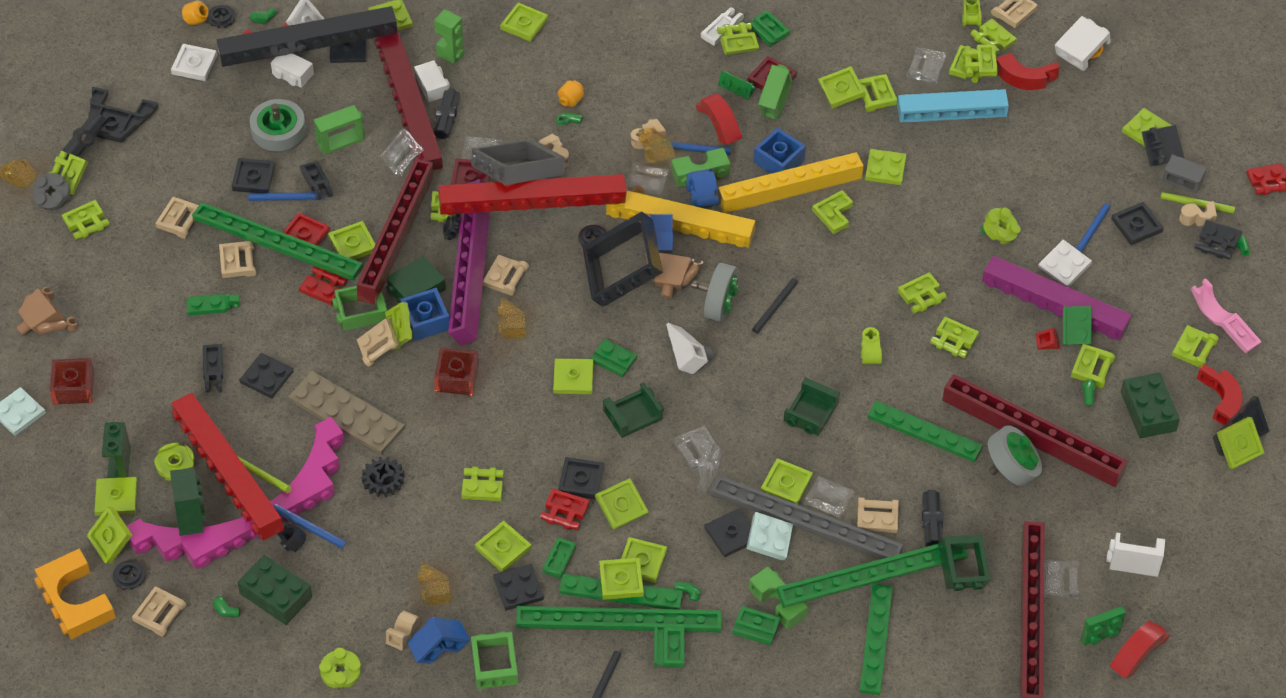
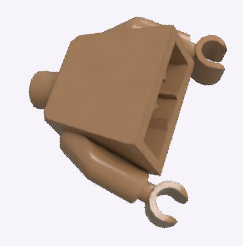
M659 253L663 273L651 280L655 282L656 287H662L661 297L671 299L673 289L682 290L683 286H687L697 273L701 271L703 261L695 263L696 259L693 258L691 264L690 257Z
M44 287L42 291L37 288L33 294L25 297L22 307L18 311L24 321L16 328L22 335H25L31 329L38 335L66 328L68 331H75L78 328V324L75 323L74 317H68L67 321H64V316L52 302L54 292H50V288Z

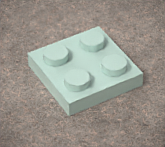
M21 387L0 402V423L14 436L46 413L45 409Z
M755 512L746 549L779 560H785L787 558L793 524Z

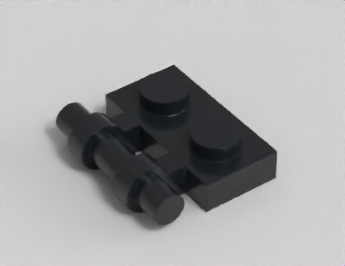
M1206 220L1199 235L1200 239L1205 240V242H1196L1194 248L1201 250V253H1210L1217 255V258L1230 260L1232 252L1227 251V249H1236L1242 231ZM1212 243H1215V244L1221 245V247H1220V248H1216V247H1213V246H1211V245H1212Z

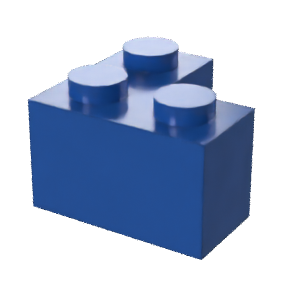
M650 214V218L653 219L659 253H672L673 214Z
M432 617L413 635V638L407 644L417 663L431 664L444 651L459 652L470 641V638L461 621Z

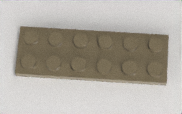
M311 371L288 396L289 401L323 421L332 417L343 433L380 455L405 429V425L314 371Z

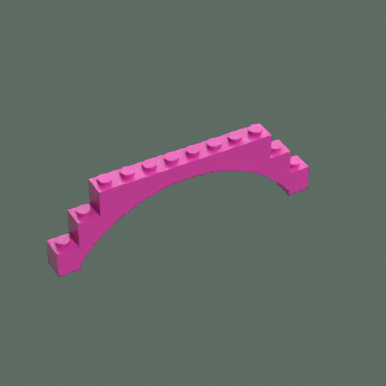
M332 417L314 425L315 441L305 465L289 485L291 486V492L288 494L281 492L270 501L273 506L276 503L298 515L305 510H311L321 501L329 500L335 494L334 484L327 475H333L340 468L339 459L333 450L342 446L344 435ZM280 515L282 522L288 520ZM243 517L226 523L203 527V533L179 536L178 528L144 523L141 518L127 525V528L132 533L128 543L136 554L145 553L155 545L166 562L176 560L184 553L195 570L208 566L216 558H223L229 551L241 548L249 540L257 539L260 536L253 533L250 527L251 523L245 522Z

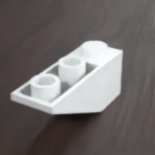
M667 323L668 334L679 370L694 374L708 362L704 346L682 327Z

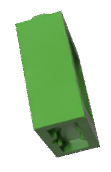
M772 65L758 103L762 116L775 120L780 118L793 82L790 70L786 66Z
M355 105L314 119L316 142L323 155L364 140L363 133H365V128L362 124L364 117L361 111H357ZM354 123V128L328 137V132Z
M357 286L334 290L335 298H332L334 310L338 309L339 313H336L338 324H342L343 331L378 324L386 318L385 312L387 309L382 291L376 302V311L346 317L342 304L357 301Z
M502 631L496 634L472 636L471 644L477 689L518 684L512 632ZM508 645L511 668L480 672L478 648Z

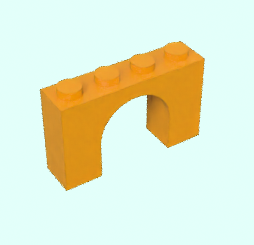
M80 548L35 569L37 577L34 578L38 589L43 588L44 593L42 595L47 605L51 603L53 606L51 612L55 620L59 618L61 621L59 626L64 635L68 634L71 640L116 618L114 609L105 593L78 605L68 604L61 600L60 594L66 585L90 574L88 563Z

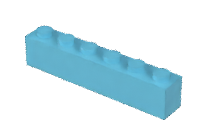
M1006 89L898 95L897 102L900 123L1007 117L1009 107Z

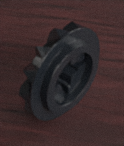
M218 5L208 11L207 20L211 26H216L217 28L223 26L226 28V25H232V21H235V12L229 6ZM219 14H221L224 17V19H220Z
M460 214L448 215L443 227L445 240L451 241L455 237L459 227Z
M588 225L581 229L578 239L583 246L592 241L591 234L597 238L607 231L598 225Z
M128 560L121 562L113 571V581L117 587H122L123 590L126 588L133 590L134 587L140 586L141 582L145 580V569L137 561ZM132 570V574L134 577H130L128 580H126L125 575H128Z

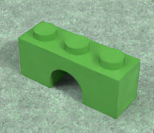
M444 9L434 20L435 33L442 36L436 44L437 56L455 64L465 54L462 18Z
M724 147L707 151L706 163L702 165L692 163L689 156L671 160V172L677 187L686 186V174L689 172L712 169L715 178H723L730 175V162Z
M766 567L749 579V590L761 602L772 597L779 599L776 589L779 586L786 585L781 580L779 574L776 571H772L769 567ZM805 602L783 608L780 603L776 606L775 616L781 617L780 622L789 630L807 617L808 606Z

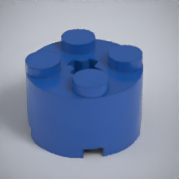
M712 169L687 173L686 189L687 192H691L690 205L700 208L718 205L719 197L718 195L715 196L718 189Z

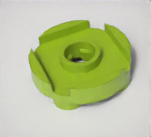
M994 208L984 217L983 227L986 234L993 241L996 239L1001 241L1000 244L1012 242L1021 230L1008 208Z
M170 443L160 448L154 463L158 474L171 481L170 471L194 467L195 459L192 450L185 445L184 447L180 446L179 443ZM172 459H175L176 461L180 460L176 464H171Z
M336 648L328 653L319 665L323 682L331 688H348L354 685L360 678L361 664L359 658L354 653L343 648ZM338 666H340V667H341V666H344V670H345V671H344V672L339 671V672L337 673V672H336V671H337V668H336V667H338Z

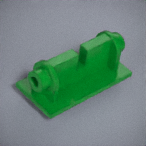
M721 71L718 86L749 100L750 94L756 90L754 84L744 81L730 72Z

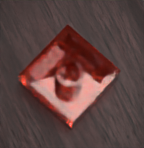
M440 347L434 375L435 392L473 396L479 369V351Z
M91 358L52 360L50 394L53 405L92 403L94 368Z

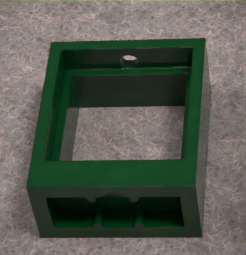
M982 535L946 536L941 539L938 547L946 589L962 591L966 588H973V590L985 588L991 579ZM974 549L979 576L957 578L952 550Z

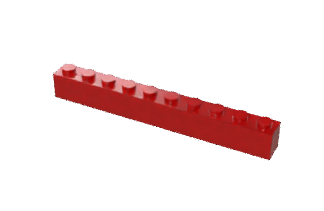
M624 174L538 179L504 185L501 182L438 186L440 215L621 204L626 202L627 194Z
M193 393L171 402L173 419L175 422H180V428L184 434L187 433L189 435L188 439L193 447L197 446L201 459H206V465L210 471L215 472L214 475L219 484L223 483L225 493L228 497L232 496L236 509H241L245 522L251 523L250 527L253 533L259 535L264 541L283 531L284 527L280 515Z

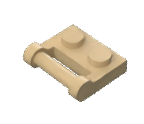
M1005 0L998 7H994L991 10V14L1016 28L1037 10L1038 5L1031 0ZM1017 2V3L1014 4L1010 9H1008L1006 12L1004 11V10L1007 9L1012 3Z
M172 197L156 221V228L185 239L188 235V230L195 221L192 218V214L199 205ZM190 211L191 213L183 226L179 227L178 225L186 212Z
M252 242L219 244L222 278L251 277L256 275V268L253 265L252 251L254 250V245ZM239 251L245 252L246 267H240Z
M498 254L483 280V286L512 296L516 290L517 283L523 273L527 272L529 265L525 261H516ZM513 268L517 269L509 284L504 285Z
M386 318L357 339L363 355V362L368 367L373 365L376 359L391 348L395 349L399 346L392 324Z
M858 497L857 527L870 532L897 533L898 500L878 501L865 500V498ZM864 507L892 509V513L864 511Z
M155 586L132 616L134 622L163 637L167 632L166 629L179 611L186 607V603L182 599ZM169 604L174 605L160 624L156 623Z

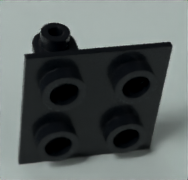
M1176 125L1162 128L1152 127L1147 131L1141 132L1150 167L1167 164L1172 155L1185 159Z

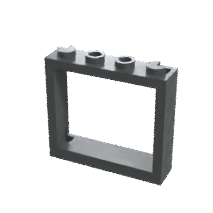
M532 139L472 149V166L504 185L565 175V157ZM524 159L530 160V162H524V163H518V164H512V165H504V164H503V163H506V162H512V161H518V160H524Z

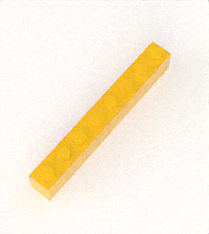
M855 152L718 187L719 204L723 213H729L862 179L863 164L858 153Z
M627 191L625 203L606 204V215H610L613 218L619 217L628 220L641 211L649 217L650 214H673L672 230L679 231L685 235H696L702 239L709 238L720 243L734 244L737 247L749 248L755 232V220Z

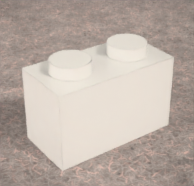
M294 54L277 56L271 62L272 74L278 79L282 78L288 81L292 86L296 85L302 88L314 75L313 63Z
M434 60L415 66V78L427 101L431 102L443 98V93L450 88V84L447 78L444 79L442 68L437 66Z

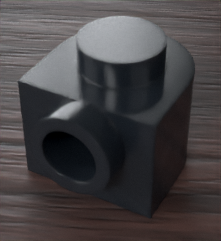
M294 524L286 525L284 530L278 533L282 540L280 544L287 551L291 549L296 552L306 540V533Z

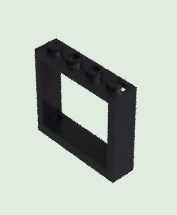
M642 211L582 246L591 300L600 306L609 305L616 299L663 273L653 219ZM643 233L648 264L604 289L599 257L636 235Z

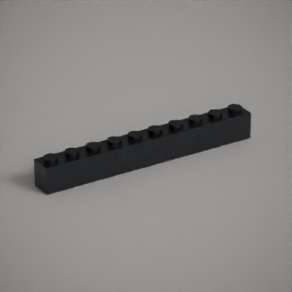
M389 6L216 40L221 65L225 67L397 34L398 30L393 7Z

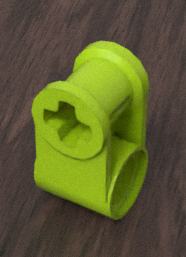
M964 0L962 8L963 26L977 25L980 27L982 20L980 0Z
M872 327L864 329L862 333V364L882 363L879 331Z

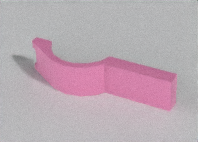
M1207 279L1202 281L1203 285L1201 287L1193 286L1191 288L1202 313L1214 324L1221 326L1241 350L1248 353L1261 344V340L1237 313H1229L1218 304L1214 297L1213 286Z

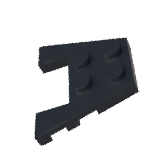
M92 87L88 118L94 111L98 112L108 122L96 137L122 143L158 110L159 106L157 102L142 99L136 112L107 106L104 103L109 96L108 90Z

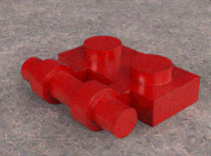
M1282 163L1247 169L1246 174L1252 187L1260 186L1255 188L1256 195H1269L1270 192L1279 191L1280 193L1286 191V182H1284L1286 181V172Z
M313 266L311 272L317 274L316 277L308 275L300 285L299 292L332 306V298H335L334 290L341 289L337 287L338 284L346 286L348 280ZM324 278H326V279H328V280H331V282H330V284H329V283H327V282H325V281H322V280H323Z
M552 489L545 503V509L551 511L550 513L542 512L540 519L547 521L551 525L555 523L564 526V529L578 531L580 523L575 522L574 519L583 520L590 505V500ZM558 513H561V514H565V515H568V516H567V518L565 519V518H562V517L557 516V514H558Z

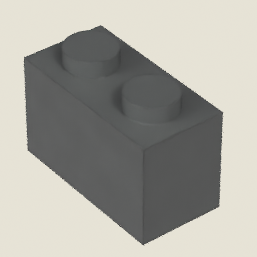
M1172 155L1164 170L1162 181L1197 193L1204 179L1207 167Z

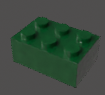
M1160 372L1123 380L1121 395L1140 439L1177 431L1180 418Z
M194 467L170 471L179 536L203 533V524H207L199 474L195 475Z
M265 554L237 582L240 595L285 625L312 599L311 585Z

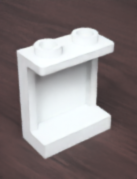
M1081 16L1055 44L1056 54L1080 70L1085 71L1088 68V60L1104 43L1109 44L1111 42L1110 32L1106 28L1096 25L1091 19Z
M1116 533L1115 539L1110 541L1106 562H1110L1109 569L1158 577L1164 557L1165 539L1157 538L1155 547L1151 548L1121 543L1120 533Z

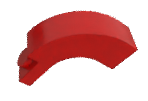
M1012 53L996 58L997 74L1009 85L1019 89L1046 88L1047 81L1052 82L1059 76L1060 66L1057 62L1040 68H1028L1021 65Z
M715 93L700 99L701 102L695 104L699 112L705 113L711 119L720 143L727 145L742 139L732 110L719 94Z
M1203 364L1199 369L1197 380L1214 389L1221 397V403L1215 408L1212 419L1224 426L1240 410L1242 403L1241 388L1237 380L1225 369L1219 374L1213 368Z
M1151 621L1146 622L1128 639L1109 667L1125 679L1133 676L1146 656L1155 647L1165 643L1170 635L1165 632L1162 626Z

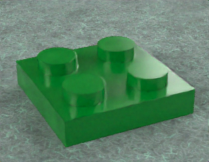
M1120 606L1085 619L1080 639L1083 645H1096L1102 639L1107 637L1112 639L1118 636L1126 614L1124 608Z

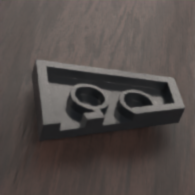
M1253 396L1219 431L1247 417H1252L1259 437L1270 432L1258 396ZM1216 433L1213 436L1217 452L1220 456H1224Z

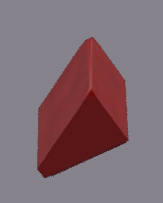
M1054 328L1036 333L1038 350L1060 349L1058 333Z

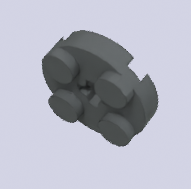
M56 173L40 176L35 181L33 198L42 208L57 210L62 207L65 201H68L71 192L70 185L65 178ZM53 188L55 192L50 196L48 191Z

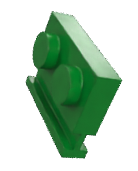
M768 10L756 16L754 20L748 21L751 24V30L769 47L790 35V30Z
M1063 306V345H1092V307Z
M604 338L590 359H593L594 364L624 377V374L637 359V354Z
M741 606L732 634L771 646L781 617Z
M655 627L654 667H684V628L664 627V629H658V627Z

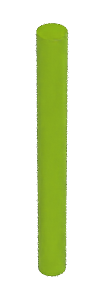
M1162 192L1160 198L1183 204H1196L1202 208H1206V205L1210 202ZM1214 202L1217 211L1234 214V206Z
M238 456L250 473L287 494L291 492V486Z

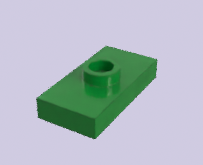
M557 537L542 568V573L561 579L576 549V543Z

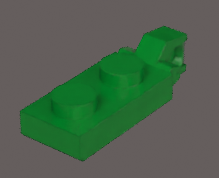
M218 294L187 297L188 316L226 313L230 308L240 307L239 295Z

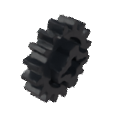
M379 457V461L376 462L372 459L371 465L365 464L366 469L362 470L361 478L364 489H369V494L376 492L377 497L380 494H384L387 497V493L390 492L394 495L395 489L401 490L400 484H404L405 475L402 465H397L396 459L390 462L389 457L386 460H382V457Z

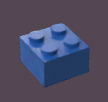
M777 127L754 148L753 163L770 174L796 168L805 160L806 146Z
M437 288L400 299L401 302L408 303L410 328L414 341L449 330V315Z

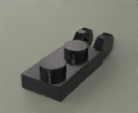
M318 161L300 165V171L317 200L322 199L321 189H325L328 197L333 196L329 180Z
M222 344L203 345V378L205 380L206 393L211 390L210 380L217 379L216 388L218 392L222 391Z

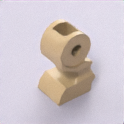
M658 119L649 120L646 124L642 125V129L637 128L631 132V144L636 149L646 148L649 146L650 136H654L657 141H665L666 130Z
M552 133L538 141L539 144L564 156L565 168L568 166L569 152L563 148V144L558 136Z
M1214 201L1206 205L1205 212H1202L1196 204L1184 205L1179 217L1180 222L1185 226H1191L1194 223L1197 226H1204L1206 220L1215 222L1217 214Z
M402 611L397 617L394 629L389 628L386 631V644L403 651L407 646L408 640L411 639L412 633H414L419 625L420 617L407 611Z

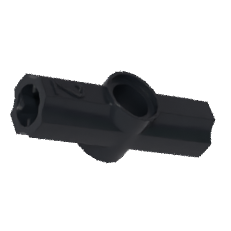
M449 88L444 91L441 105L437 107L436 124L433 132L438 139L449 138L452 124L455 123L454 118L457 117V105L460 98V93L455 89Z
M94 111L82 127L77 128L73 132L72 139L62 150L68 153L66 156L67 160L70 154L79 157L86 147L91 146L95 141V136L108 122L98 112ZM86 133V138L82 141V136Z
M928 490L923 492L922 528H924L926 547L938 544L943 538V511H941L940 493L936 490Z

